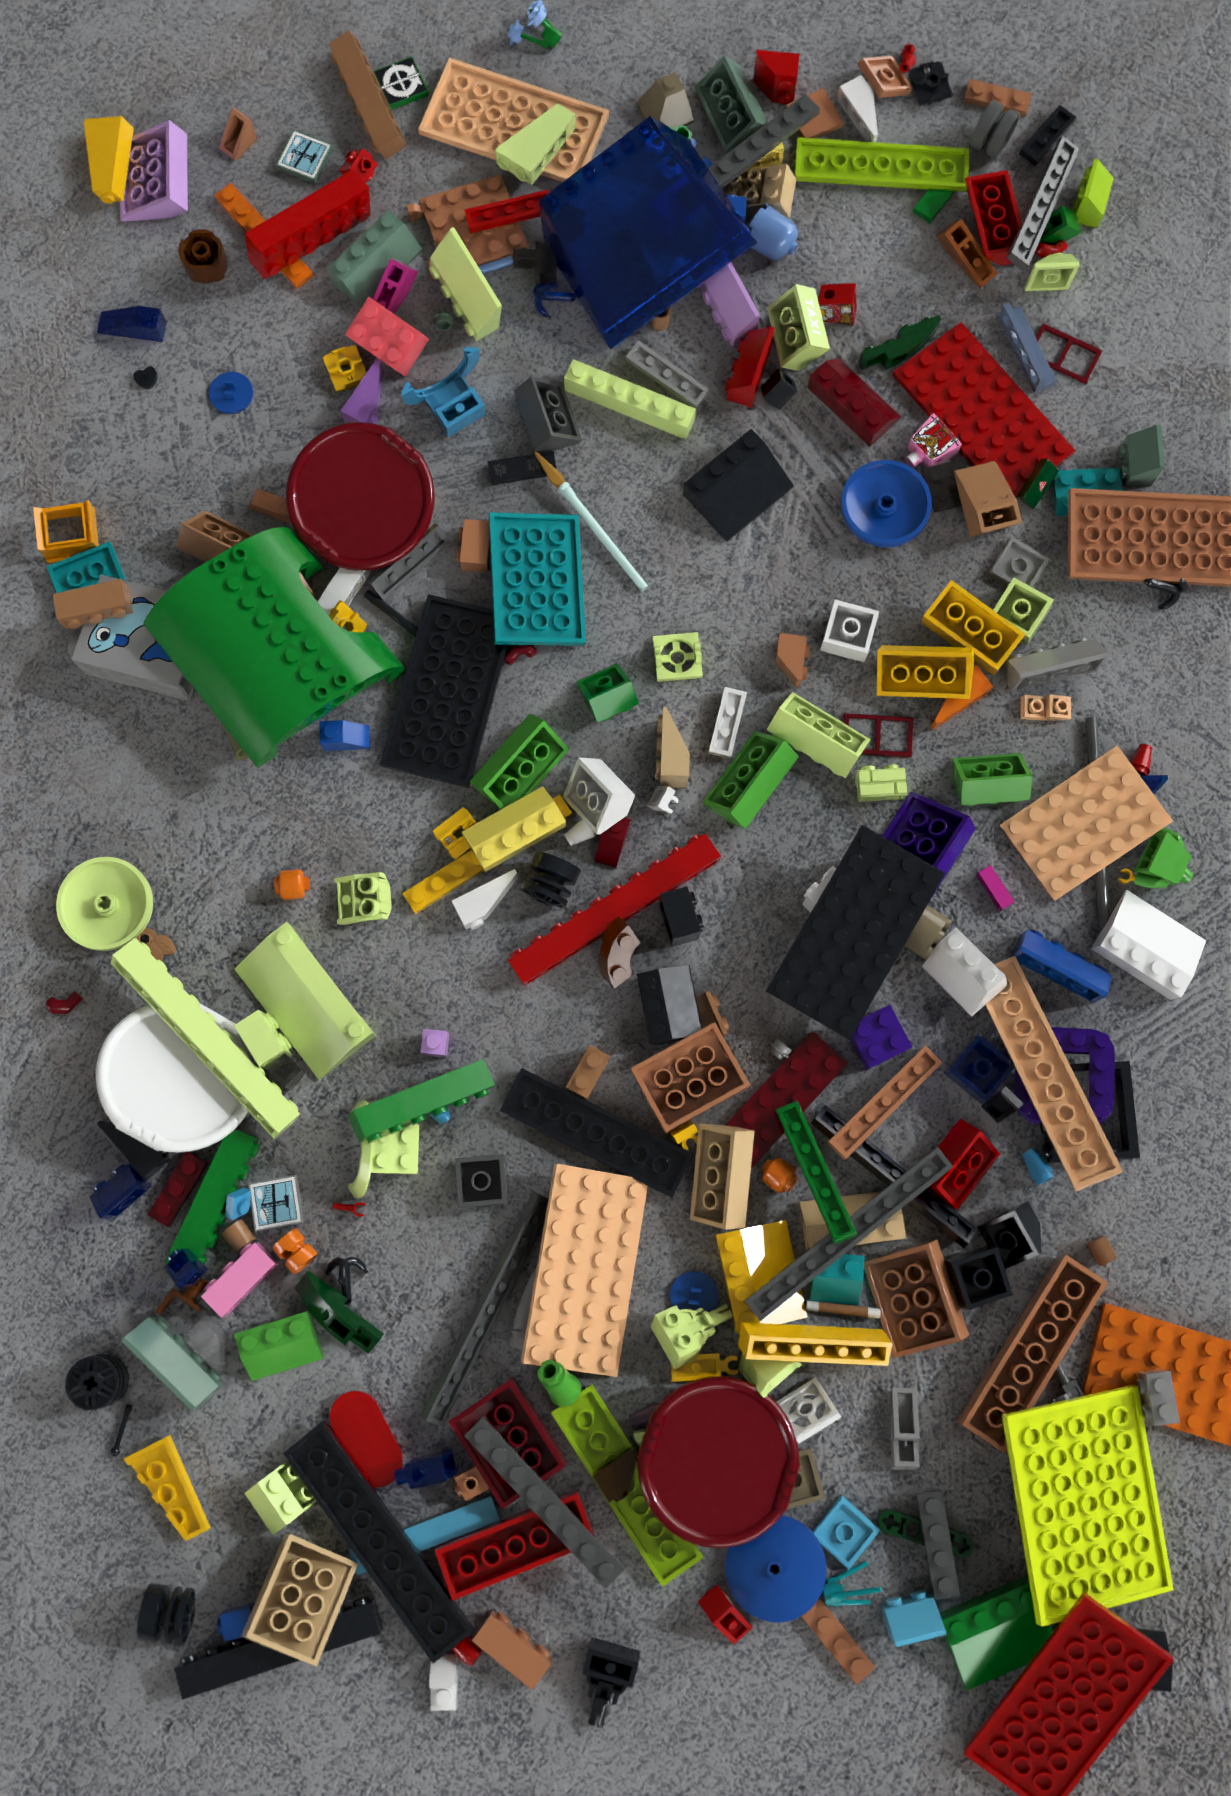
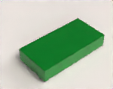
M928 189L914 207L913 213L931 224L955 193V190Z

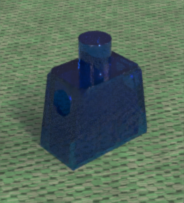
M451 1448L411 1459L405 1463V1468L395 1470L394 1475L397 1485L408 1483L410 1489H416L446 1482L457 1474V1469Z

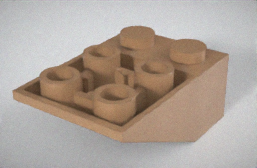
M996 461L954 471L970 538L1022 523L1017 500Z

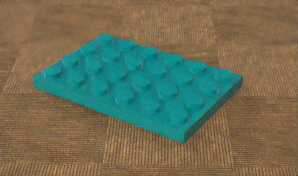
M489 512L494 645L585 646L586 630L579 515Z

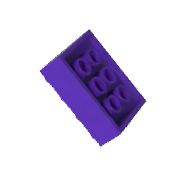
M911 791L882 837L943 871L945 875L940 882L941 884L976 828L970 816Z

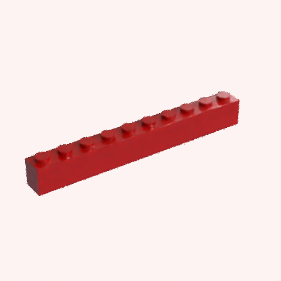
M706 833L702 836L697 834L687 841L688 845L681 849L680 847L674 848L667 854L669 857L663 861H660V859L654 861L648 866L649 870L642 874L641 872L635 873L628 879L630 882L624 886H621V884L615 886L609 891L610 895L604 899L601 897L596 898L589 904L590 908L583 912L581 909L570 916L571 920L565 924L560 922L550 929L551 933L544 937L542 935L537 936L530 941L531 945L526 949L519 948L512 952L508 962L523 986H527L600 939L608 926L618 916L623 921H628L659 901L661 893L679 888L719 862L721 855Z

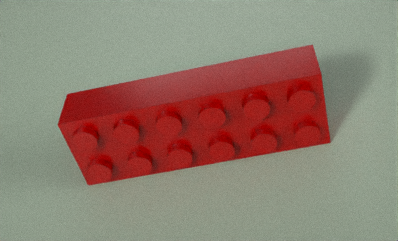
M352 169L247 231L245 239L249 262L265 280L270 276L278 274L280 270L288 265H293L303 256L313 253L315 249L323 244L331 242L333 238L341 233L348 232L356 224L366 221L371 216L369 186Z
M579 1489L559 1496L558 1498L595 1536ZM531 1508L442 1543L435 1549L452 1601L572 1553Z

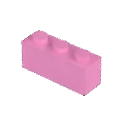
M260 1242L253 1245L251 1243L247 1244L240 1251L242 1256L236 1262L233 1260L222 1269L224 1274L218 1280L214 1278L204 1287L206 1292L201 1297L221 1318L227 1317L279 1264Z

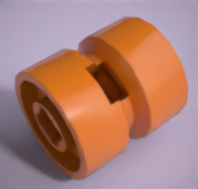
M298 1228L288 1232L272 1247V1250L280 1259H286L285 1265L293 1275L300 1272L318 1256V1252L311 1244L304 1243L305 1237Z

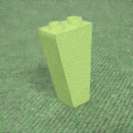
M557 103L498 146L495 150L496 163L501 169L515 174L520 181H526L533 185L575 130L576 114Z

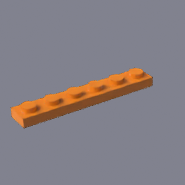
M229 183L214 195L216 201L245 233L266 221L232 183ZM298 259L293 265H288L280 270L296 289L314 277L313 272L301 259Z

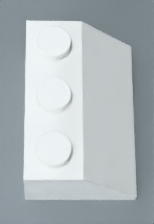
M580 757L577 759L563 795L566 802L595 834L603 833L626 817L635 797V794L601 759Z
M957 928L953 929L936 945L922 966L971 1017L1007 986L1006 976Z

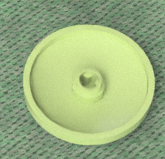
M114 857L93 858L75 867L62 882L56 900L57 917L64 932L76 943L96 951L116 950L124 947L145 930L153 911L152 890L142 872L129 862Z

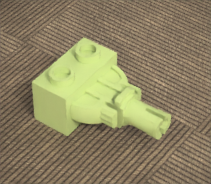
M727 1304L710 1312L704 1311L703 1308L695 1311L690 1309L679 1310L677 1305L655 1315L651 1329L674 1369L696 1360L707 1338L715 1334L714 1327L726 1320L732 1319L731 1310L726 1311L729 1308Z

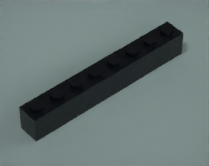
M367 1596L352 1601L353 1605L343 1608V1604L341 1605L322 1653L381 1633L383 1626L375 1598L368 1600ZM241 1637L231 1641V1646L221 1649V1646L217 1645L205 1650L206 1654L197 1657L196 1653L184 1656L174 1670L183 1700L300 1660Z

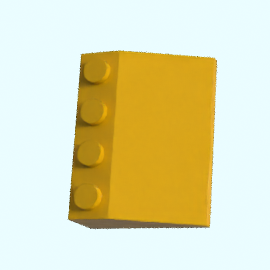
M786 1220L715 1234L734 1328L737 1334L740 1333L742 1322L782 1324L807 1318L801 1289L762 1321H759L744 1301L795 1261Z

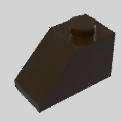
M635 1444L593 1472V1478L608 1502L615 1500L617 1503L629 1494L627 1490L631 1487L638 1453Z

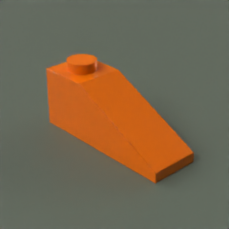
M978 665L973 668L970 699L946 698L931 725L933 730L989 694L993 685Z

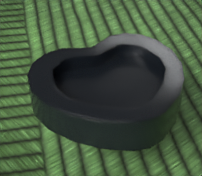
M149 366L144 370L136 371L133 377L140 387L151 389L156 384L158 375L155 368Z

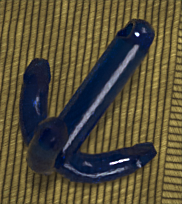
M555 282L538 284L533 289L535 296L534 304L537 311L543 317L551 319V316L543 307L542 300L573 302L576 299V295L567 292H551L550 290H555L558 287Z

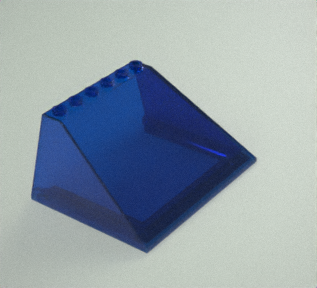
M651 116L538 201L545 248L610 350L757 243L690 140Z

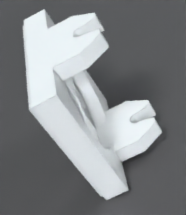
M816 1377L776 1401L788 1417L798 1444L841 1418ZM815 1395L817 1398L813 1400L804 1399V1396ZM797 1401L796 1411L790 1414L792 1405ZM806 1403L812 1404L813 1408L809 1413L803 1414L800 1412L802 1405ZM824 1403L825 1413L820 1419H817L815 1416L816 1408ZM799 1418L809 1419L811 1424L807 1427H801L793 1422Z

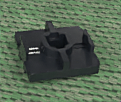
M931 61L909 70V76L919 106L924 104L930 105L935 101L942 102L943 99L952 97L953 93L948 82L949 75L945 73L942 62ZM931 80L933 84L929 85L927 81Z

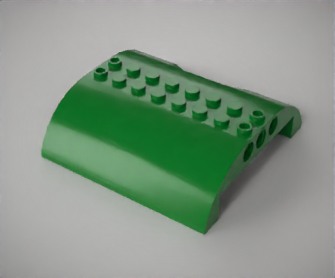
M288 527L271 528L259 532L200 565L173 585L153 606L143 622L149 633L257 768L277 756L279 744L382 678L389 684L406 673V668L377 633L347 631L339 627L328 616L304 586L299 576L301 572L306 580L321 571L323 566L304 542L297 537L296 532Z

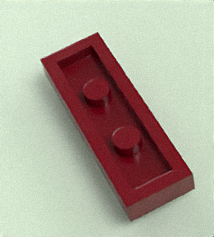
M185 1152L147 1215L163 1225L171 1227L209 1163L190 1152Z

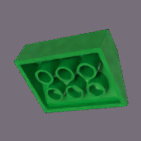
M1027 1575L939 1613L946 1631L944 1638L966 1691L1029 1664L1053 1633L1051 1624L1046 1626L1036 1624L1030 1581Z

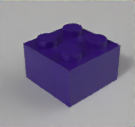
M891 1005L863 1017L850 1039L866 1071L912 1048Z

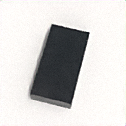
M1005 1086L988 1098L981 1107L999 1123L1017 1111L1024 1103Z

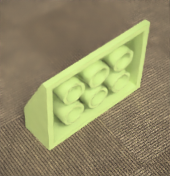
M453 227L447 232L431 255L429 271L435 280L438 278L442 286L440 288L443 295L451 299L454 304L452 308L458 318L462 317L467 334L470 337L473 335L475 340L478 341L499 329L502 305Z

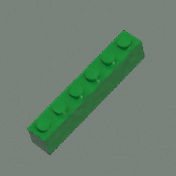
M484 1059L355 1109L348 1115V1118L359 1143L366 1140L368 1143H372L381 1139V1134L389 1131L390 1134H394L403 1130V1125L411 1122L412 1126L425 1121V1116L433 1113L434 1117L447 1112L446 1108L449 1106L461 1107L467 1104V1099L475 1096L476 1100L483 1098L489 1094L488 1090L495 1084Z
M235 1129L223 1138L165 1263L189 1274H197L198 1271H202L207 1262L205 1255L208 1249L213 1248L217 1241L218 1235L216 1232L219 1225L223 1226L227 1219L225 1217L227 1195L237 1191L240 1181L246 1178L250 1169L248 1163L251 1157L255 1158L260 1148L258 1144L259 1138Z

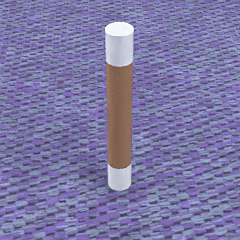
M807 1301L806 1311L880 1319L881 1309L815 1301Z

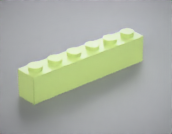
M572 360L564 377L565 391L685 440L695 422V408L577 360Z

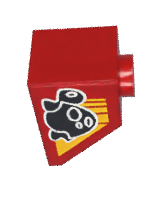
M718 1585L708 1590L698 1601L711 1622L734 1645L753 1628L738 1607Z

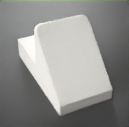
M445 1654L434 1664L431 1662L429 1677L431 1711L457 1710L456 1654Z

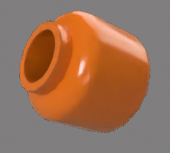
M301 869L280 871L279 875L275 876L274 879L276 895H280L283 900L304 898L306 891L310 890L309 876L305 877Z
M777 1157L772 1161L768 1159L761 1168L763 1183L777 1193H783L784 1191L788 1193L798 1180L796 1168L781 1157Z

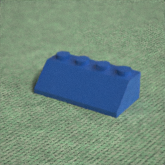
M1026 930L1021 934L1010 957L1015 956L1018 963L1092 1003L1107 996L1112 975L1106 972V968L1098 964L1092 965L1086 962L1084 956L1064 950L1065 947L1056 941L1049 942L1036 930Z

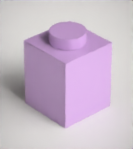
M423 1029L420 1053L423 1056L447 1058L450 1034L447 1031Z

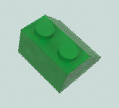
M617 663L576 681L581 695L597 723L607 721L612 716L620 712L629 711L639 704L631 680Z

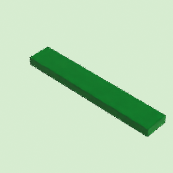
M798 1101L776 1109V1114L834 1244L857 1236V1231Z

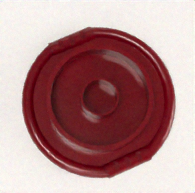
M345 423L318 434L298 454L287 480V511L297 537L331 566L334 565L347 570L367 571L379 569L404 558L424 537L434 511V484L431 472L423 458L424 456L390 427L387 428L373 423Z
M712 1376L693 1380L667 1395L654 1411H651L636 1458L641 1490L655 1517L677 1537L689 1543L709 1548H728L745 1544L769 1530L781 1518L783 1513L787 1511L801 1464L799 1462L798 1443L795 1439L794 1430L779 1404L768 1394L763 1398L755 1385L744 1380L724 1376Z

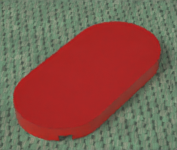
M353 1390L341 1395L334 1402L330 1411V1424L337 1439L372 1487L380 1488L391 1484L398 1477L402 1469L403 1453L374 1397L363 1391Z

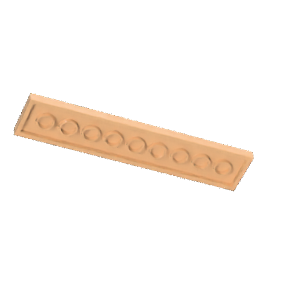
M1013 956L994 964L1006 976L1007 986L992 998L985 1007L1075 1192L1122 1173L1123 1170L1016 957Z

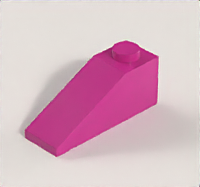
M390 258L373 300L395 314L409 294L418 271L401 261Z

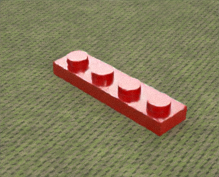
M549 190L464 209L470 234L554 214V206Z

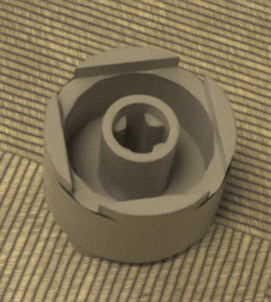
M927 905L904 946L927 960L936 944L944 936L952 920Z

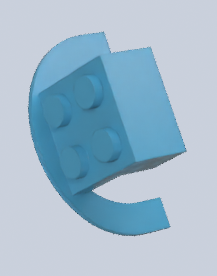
M464 348L463 359L457 368L434 385L414 390L413 387L411 388L410 382H407L402 390L401 396L405 404L415 405L426 402L448 437L486 415L485 405L473 387H469L464 379L479 361V348Z

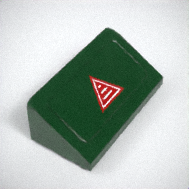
M1041 458L1016 497L1034 510L1059 470L1049 459Z

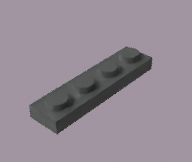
M433 524L409 554L399 561L382 568L367 582L378 597L384 601L451 542L439 525Z
M942 1490L916 1493L933 1597L937 1600L960 1596Z

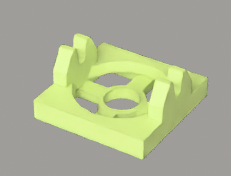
M698 632L653 636L657 682L702 678V654L700 652L701 645ZM679 641L688 644L694 652L685 653L680 649ZM672 642L673 650L669 655H661L664 646ZM673 653H681L684 656L683 662L679 664L674 663L671 660ZM694 660L691 668L682 672V666L685 662ZM669 662L675 667V673L667 670L662 663Z

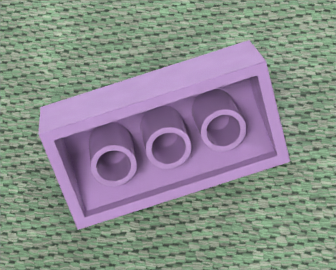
M718 242L695 264L692 278L696 287H700L702 290L705 304L710 305L715 322L720 323L724 339L729 341L734 348L739 346L741 339L745 340L748 331L758 329L760 314L721 243Z

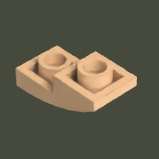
M1051 694L1046 697L1023 695L1020 697L1021 719L1042 721L1070 720L1071 697Z

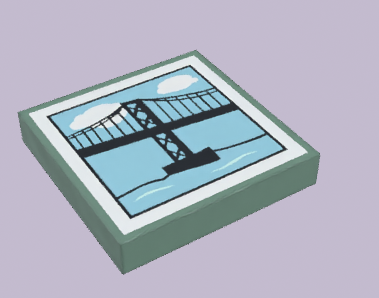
M293 129L276 163V168L316 184L334 149L333 144Z

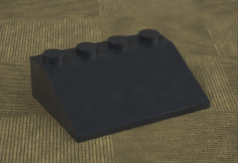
M750 429L688 479L683 486V495L721 537L728 542L794 488V485L766 443Z

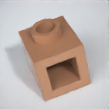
M475 1465L458 1473L455 1476L456 1482L453 1483L459 1497L463 1496L465 1501L489 1489Z

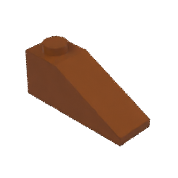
M962 219L952 221L936 235L948 255L979 288H982L998 274L991 262L984 257L983 250Z

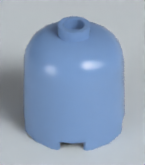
M766 203L765 209L761 207L749 226L753 229L749 236L744 235L743 244L772 261H780L788 254L792 256L797 249L798 243H796V239L798 237V230L791 220Z

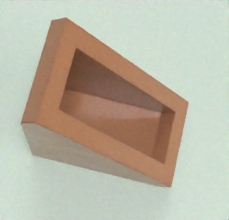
M232 108L219 149L233 160H238L257 140L252 121L236 108Z

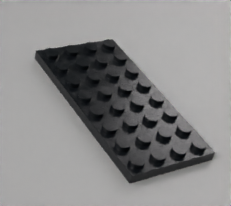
M430 594L427 595L380 760V767L470 788L471 783L469 781L473 778L504 665V658L509 646L494 645L493 609Z
M861 825L767 987L766 992L850 1040L945 873Z

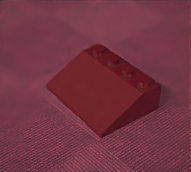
M514 1376L448 1421L502 1509L519 1499L520 1496L465 1437L482 1417L493 1426L543 1481L567 1465L568 1461Z

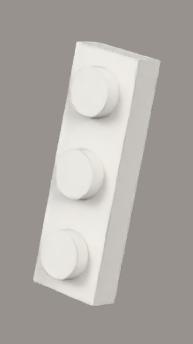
M728 687L724 688L708 754L731 759L747 692Z

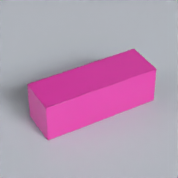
M991 865L976 874V877L999 912L1015 902Z

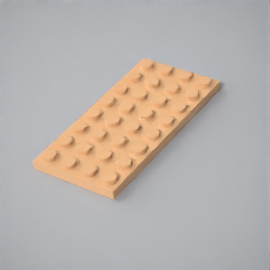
M449 58L418 131L419 135L496 160L495 150L498 146L558 103L576 114V128L540 175L580 188L608 120L609 110Z
M554 1164L521 1363L541 1366L542 1362L551 1359L553 1362L560 1363L566 1370L613 1377L618 1376L647 1185L629 1176Z

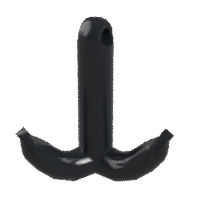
M1153 578L1144 580V584L1148 587L1172 594L1170 599L1158 606V609H1167L1173 606L1179 600L1180 594L1188 588V583L1184 578L1180 579V585L1166 583Z
M356 1257L334 1258L329 1262L325 1274L328 1276L339 1266L338 1282L341 1285L342 1295L347 1298L344 1305H350L352 1302L350 1266H356L365 1273H368L365 1263Z

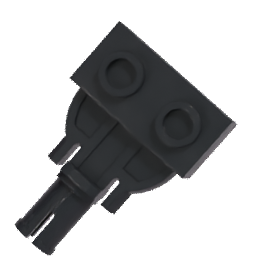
M591 1637L582 1673L586 1674L590 1686L588 1691L589 1698H592L594 1689H597L590 1718L588 1719L590 1725H595L597 1714H599L597 1727H604L612 1693H614L612 1704L616 1705L619 1695L627 1687H633L640 1657L639 1650Z

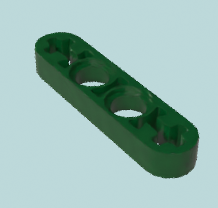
M887 1508L879 1512L877 1523L883 1532L924 1545L920 1518ZM889 1514H891L892 1519L901 1523V1517L905 1518L901 1524V1533L897 1532L899 1527L890 1524L889 1528H886L883 1518H888ZM910 1522L919 1524L920 1531L916 1536L907 1534L906 1527ZM949 1528L952 1540L960 1542L964 1538V1542L967 1544V1548H962L961 1552H959V1548L956 1545L951 1544L953 1555L961 1558L968 1557L974 1548L972 1539L963 1532Z

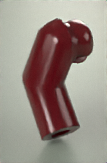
M513 645L505 655V662L511 666L523 654L532 658L537 653V648L533 645Z
M74 991L66 1000L55 999V997L49 998L46 1001V1007L52 1014H68L83 998Z

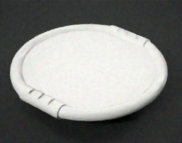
M200 1004L202 1010L205 1013L209 1012L215 1018L217 1026L221 1030H226L231 1035L232 1042L238 1048L242 1047L249 1055L248 1059L256 1065L255 1059L234 1027L236 1023ZM150 1005L141 1007L123 1018L108 1034L101 1047L96 1063L95 1077L97 1093L105 1113L116 1126V1129L156 1151L189 1152L208 1147L234 1131L248 1113L247 1109Z

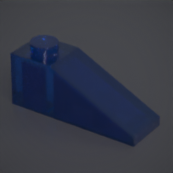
M134 306L101 311L97 332L98 334L163 342L167 322L159 308Z

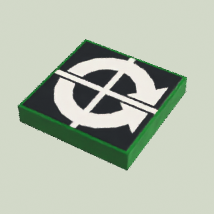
M412 56L373 71L391 110L429 96V91Z

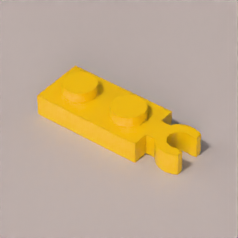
M720 1353L698 1354L696 1360L677 1369H674L671 1364L672 1382L693 1381L705 1377L721 1376V1371H725L730 1375L738 1374V1369H729L728 1363L731 1360H737V1356L729 1355L724 1360H720Z

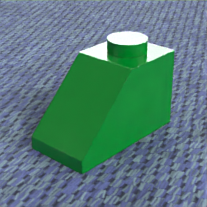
M1065 206L1054 210L1039 243L1055 245L1060 240L1066 242L1080 234L1081 230L1077 214Z

